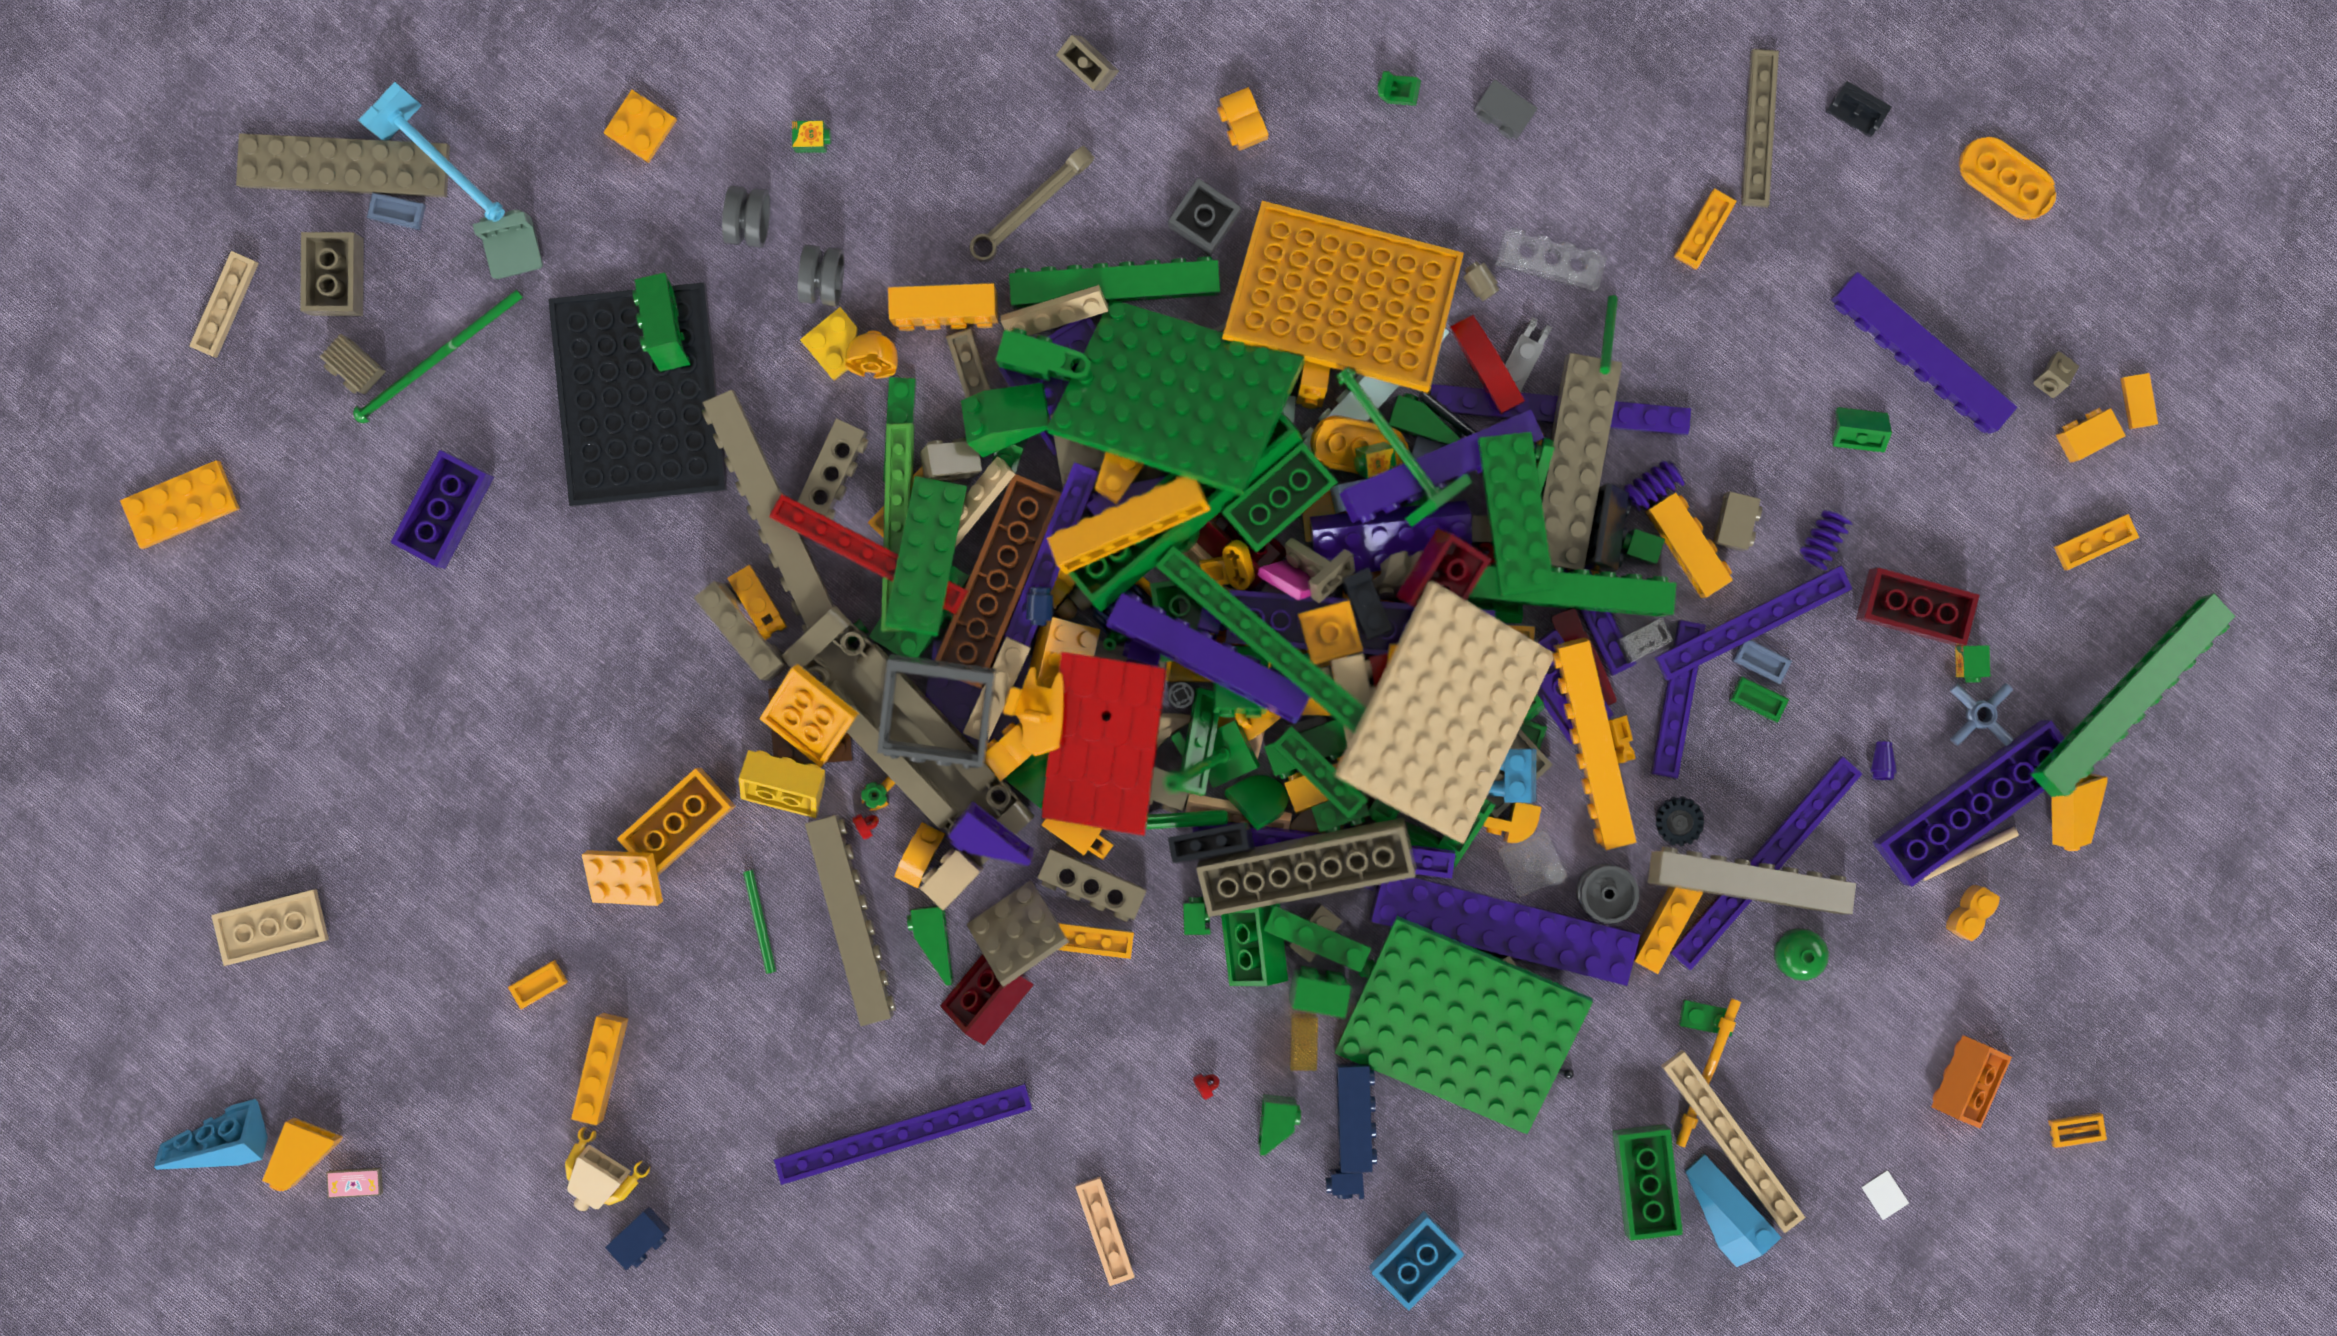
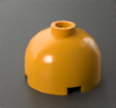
M868 331L855 337L849 344L845 356V366L850 372L865 377V372L875 373L873 378L890 377L896 373L898 366L897 349L894 343L886 336H883L881 332Z

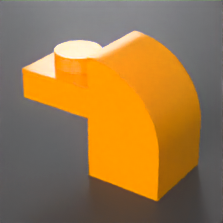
M1512 802L1508 820L1489 816L1483 826L1487 827L1486 832L1501 835L1502 831H1505L1503 841L1518 843L1526 840L1534 833L1542 807Z
M922 822L912 837L894 877L918 888L922 878L929 869L932 858L940 846L945 833Z

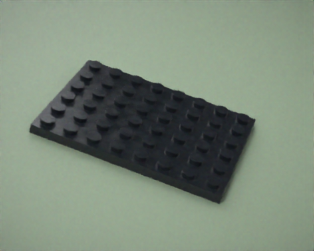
M704 282L673 285L679 317H677L680 332H683L685 341H682V347L685 354L689 357L690 365L661 372L648 351L644 352L642 349L640 336H644L643 328L640 329L637 322L636 313H640L639 305L636 306L634 302L633 290L548 299L569 506L575 507L727 491L723 448L719 449L713 437V434L717 432L713 424L708 425L702 413V410L705 409L703 402L717 396L707 290Z

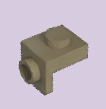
M2057 351L2051 357L2044 372L2035 379L2033 384L2051 398H2055L2070 385L2079 366L2060 351Z

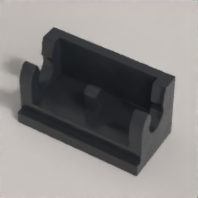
M1846 81L1838 89L1826 112L1871 138L1882 125L1892 106Z

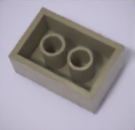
M301 232L300 311L310 316H363L364 238L354 232Z

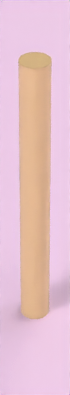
M2011 827L1958 853L1922 880H1929L2019 836L2018 831L2015 827Z

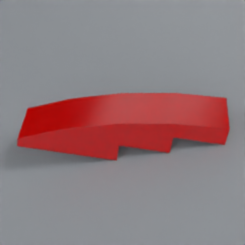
M1474 315L1450 326L1473 372H1476L1487 394H1490L1500 415L1524 403L1525 400Z

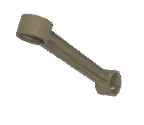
M1085 146L1078 148L1070 155L1060 169L988 234L976 235L970 242V251L974 258L980 262L991 261L996 256L997 246L1068 181L1075 175L1083 172L1094 161L1095 157ZM982 239L989 240L992 243V251L986 257H979L974 251L976 242Z

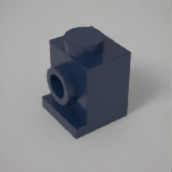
M1340 1169L1330 1170V1177L1325 1178L1326 1193H1332L1333 1196L1337 1195L1338 1199L1353 1198V1194H1357L1359 1199H1364L1363 1172L1341 1173Z

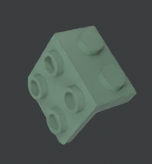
M511 210L506 212L505 216L497 222L483 217L479 223L472 224L475 235L483 241L490 273L494 279H501L542 268L543 262L532 218L524 211Z

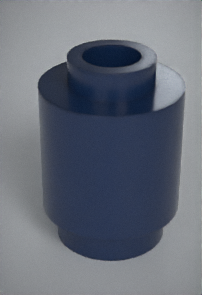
M1030 587V592L1027 593L1026 619L1031 620V625H1047V621L1052 620L1053 594H1051V588Z

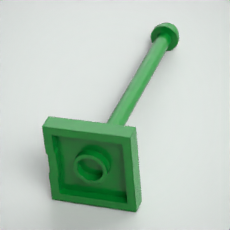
M1348 367L1337 375L1339 384L1345 383L1427 493L1426 498L1429 501L1405 518L1412 527L1472 483L1467 474H1464L1444 490H1441L1439 486L1436 488L1353 377L1356 371H1352Z
M1234 720L1217 729L1213 754L1181 773L1171 772L1167 774L1164 785L1168 791L1177 793L1184 788L1185 782L1210 769L1208 779L1212 788H1215L1260 767V764L1242 726H1239L1237 720Z

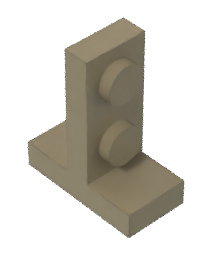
M1293 538L1285 543L1288 563L1292 567L1299 568L1308 574L1311 578L1309 581L1311 597L1318 603L1323 601L1342 584L1345 577L1355 572L1353 554L1346 549L1330 562Z

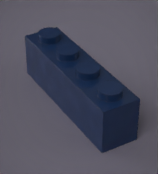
M1336 1064L1339 1169L1341 1173L1373 1172V1165L1377 1164L1376 1148L1372 1149V1138H1376V1122H1371V1112L1376 1111L1375 1096H1370V1086H1375L1374 1070H1370L1368 1064Z

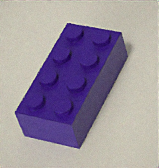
M439 450L390 543L435 567L446 569L494 476L448 452Z

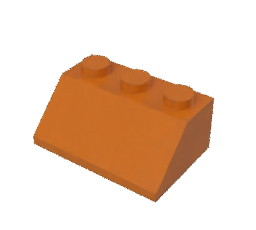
M1962 1035L1961 1040L1955 1045L1951 1063L1944 1070V1079L1940 1088L1933 1095L1931 1107L1981 1129L2012 1057Z

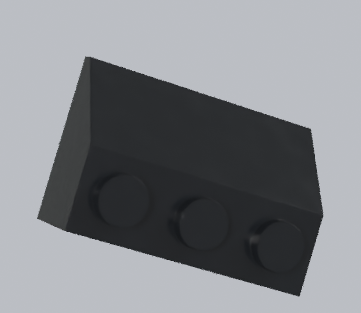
M1606 483L1599 487L1584 569L1598 572H1615L1622 565L1623 552H1621V545L1627 535V527H1624L1625 518L1629 515L1631 503L1628 501L1629 493L1613 484Z

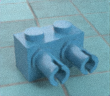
M1509 749L1500 770L1504 771L1505 778L1503 781H1494L1487 796H1503L1505 802L1513 803L1536 802V749Z

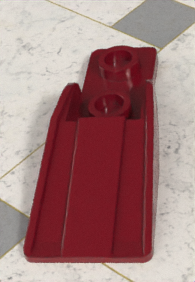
M1571 608L1552 615L1551 621L1554 629L1558 631L1564 642L1580 638H1586L1590 641L1603 699L1608 706L1616 703L1617 699L1590 638L1586 631L1583 630L1576 609Z

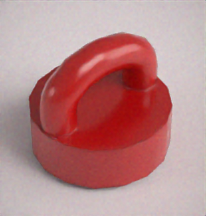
M860 813L853 817L852 821L863 840L873 836L871 830L879 823V818L876 815L863 818Z
M1200 1073L1192 1079L1204 1100L1213 1097L1212 1091L1220 1084L1218 1076L1214 1074L1203 1077ZM1213 1081L1211 1085L1207 1084V1082Z

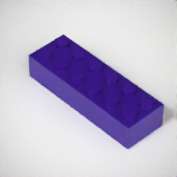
M1467 501L1447 502L1412 527L1405 518L1422 505L1399 507L1387 514L1382 510L1375 513L1377 516L1375 519L1363 524L1361 520L1352 523L1348 513L1310 517L1312 550L1331 562L1346 549L1353 554L1355 566L1353 574L1369 568L1370 572L1381 571L1380 564L1393 554L1406 551L1408 556L1411 557L1415 553L1423 551L1437 528L1451 533L1472 547L1471 512Z

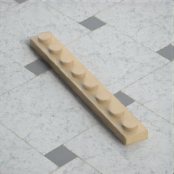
M1681 1050L1662 1064L1661 1067L1781 1231L1786 1233L1806 1218L1687 1054Z

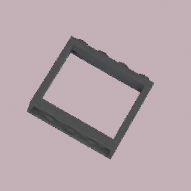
M891 654L887 660L877 753L891 756V759H897L900 756L910 757V760L914 762L934 760L936 764L942 766H951L952 763L963 764L962 767L970 769V767H983L986 761L997 669ZM897 671L986 683L978 752L890 740Z

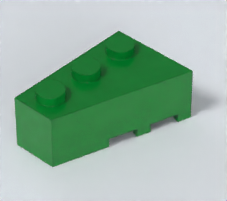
M664 272L634 279L636 290H633L632 294L636 306L639 305L640 313H636L639 328H643L644 336H640L643 351H648L660 372L690 365L689 357L685 354L682 347V341H685L684 334L679 329L678 308L673 286L667 274Z

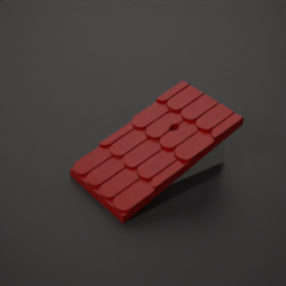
M1061 652L1059 673L1063 675L1064 686L1062 732L1059 748L1049 751L1042 818L1146 836L1167 670L1166 668Z

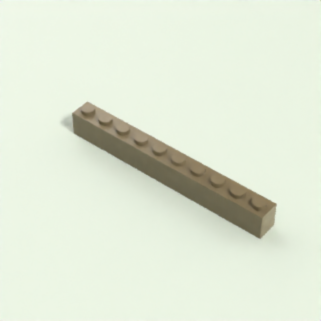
M729 390L703 402L705 409L702 410V413L708 425L713 424L717 432L713 434L715 442L719 449L724 448L728 456L724 458V461L730 473L734 471L739 480L735 482L740 495H746L750 505L746 506L752 520L757 519L761 529L757 530L763 544L768 543L772 553L768 554L774 568L779 567L783 575L780 578L781 584L786 592H791L794 598L791 601L792 608L797 616H802L805 622L802 625V629L806 633L834 607V604L802 535L769 517L782 492L735 391Z

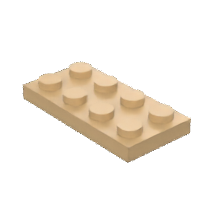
M317 889L211 915L224 966L329 940Z

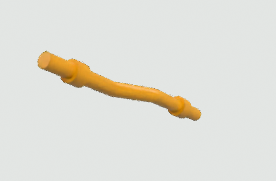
M1733 998L1730 1000L1725 1016L1720 1019L1718 1024L1720 1029L1702 1073L1708 1085L1718 1065L1729 1033L1734 1031L1736 1025L1734 1020L1741 1001ZM1689 1106L1687 1114H1683L1680 1122L1682 1127L1675 1144L1681 1147H1686L1692 1129L1696 1128L1699 1120L1691 1106Z

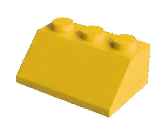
M748 750L739 776L741 799L817 818L825 784V770L815 764L804 765L796 763L788 757L777 758L770 756L769 753L758 750L754 752Z

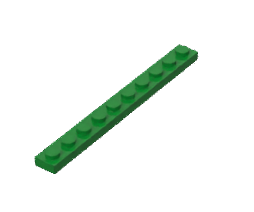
M1173 546L1156 565L1157 569L1355 734L1367 709L1364 705Z

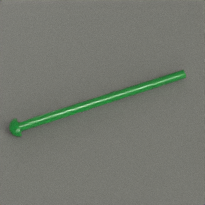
M516 289L376 396L366 406L360 408L356 405L353 409L354 419L359 423L370 422L368 416L372 412L379 409L520 301L523 296Z

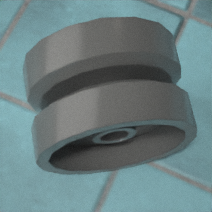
M729 186L724 200L722 215V236L726 244L739 245L745 237L748 246L762 248L767 239L770 221L769 191L754 188L748 196L744 187Z
M805 245L801 253L798 272L799 302L814 304L820 295L823 305L837 307L840 302L844 281L843 249L829 247L823 256L819 246Z
M1596 864L1589 867L1580 876L1576 885V899L1580 908L1588 916L1604 923H1618L1627 919L1635 911L1639 902V887L1635 878L1627 870L1612 864ZM1607 889L1611 892L1610 897L1604 895Z

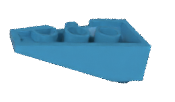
M253 1099L234 1104L226 1108L225 1114L216 1119L210 1117L204 1120V1125L192 1132L186 1130L160 1144L154 1168L159 1170L239 1166L262 1160L268 1135L258 1101Z
M1705 1154L1685 1170L1695 1196L1704 1212L1706 1221L1715 1237L1717 1246L1736 1267L1762 1256L1782 1238Z

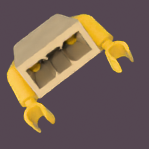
M583 1127L578 1131L579 1142L574 1144L565 1161L566 1177L569 1181L567 1190L576 1197L574 1206L580 1211L588 1210L589 1206L599 1209L603 1204L612 1205L624 1200L637 1186V1180L646 1177L650 1171L649 1167L645 1173H639L637 1166L642 1163V1161H639L634 1166V1173L630 1176L631 1171L591 1145L585 1148L588 1142H592L596 1138V1131L591 1133L589 1139L584 1138L583 1134L587 1127Z

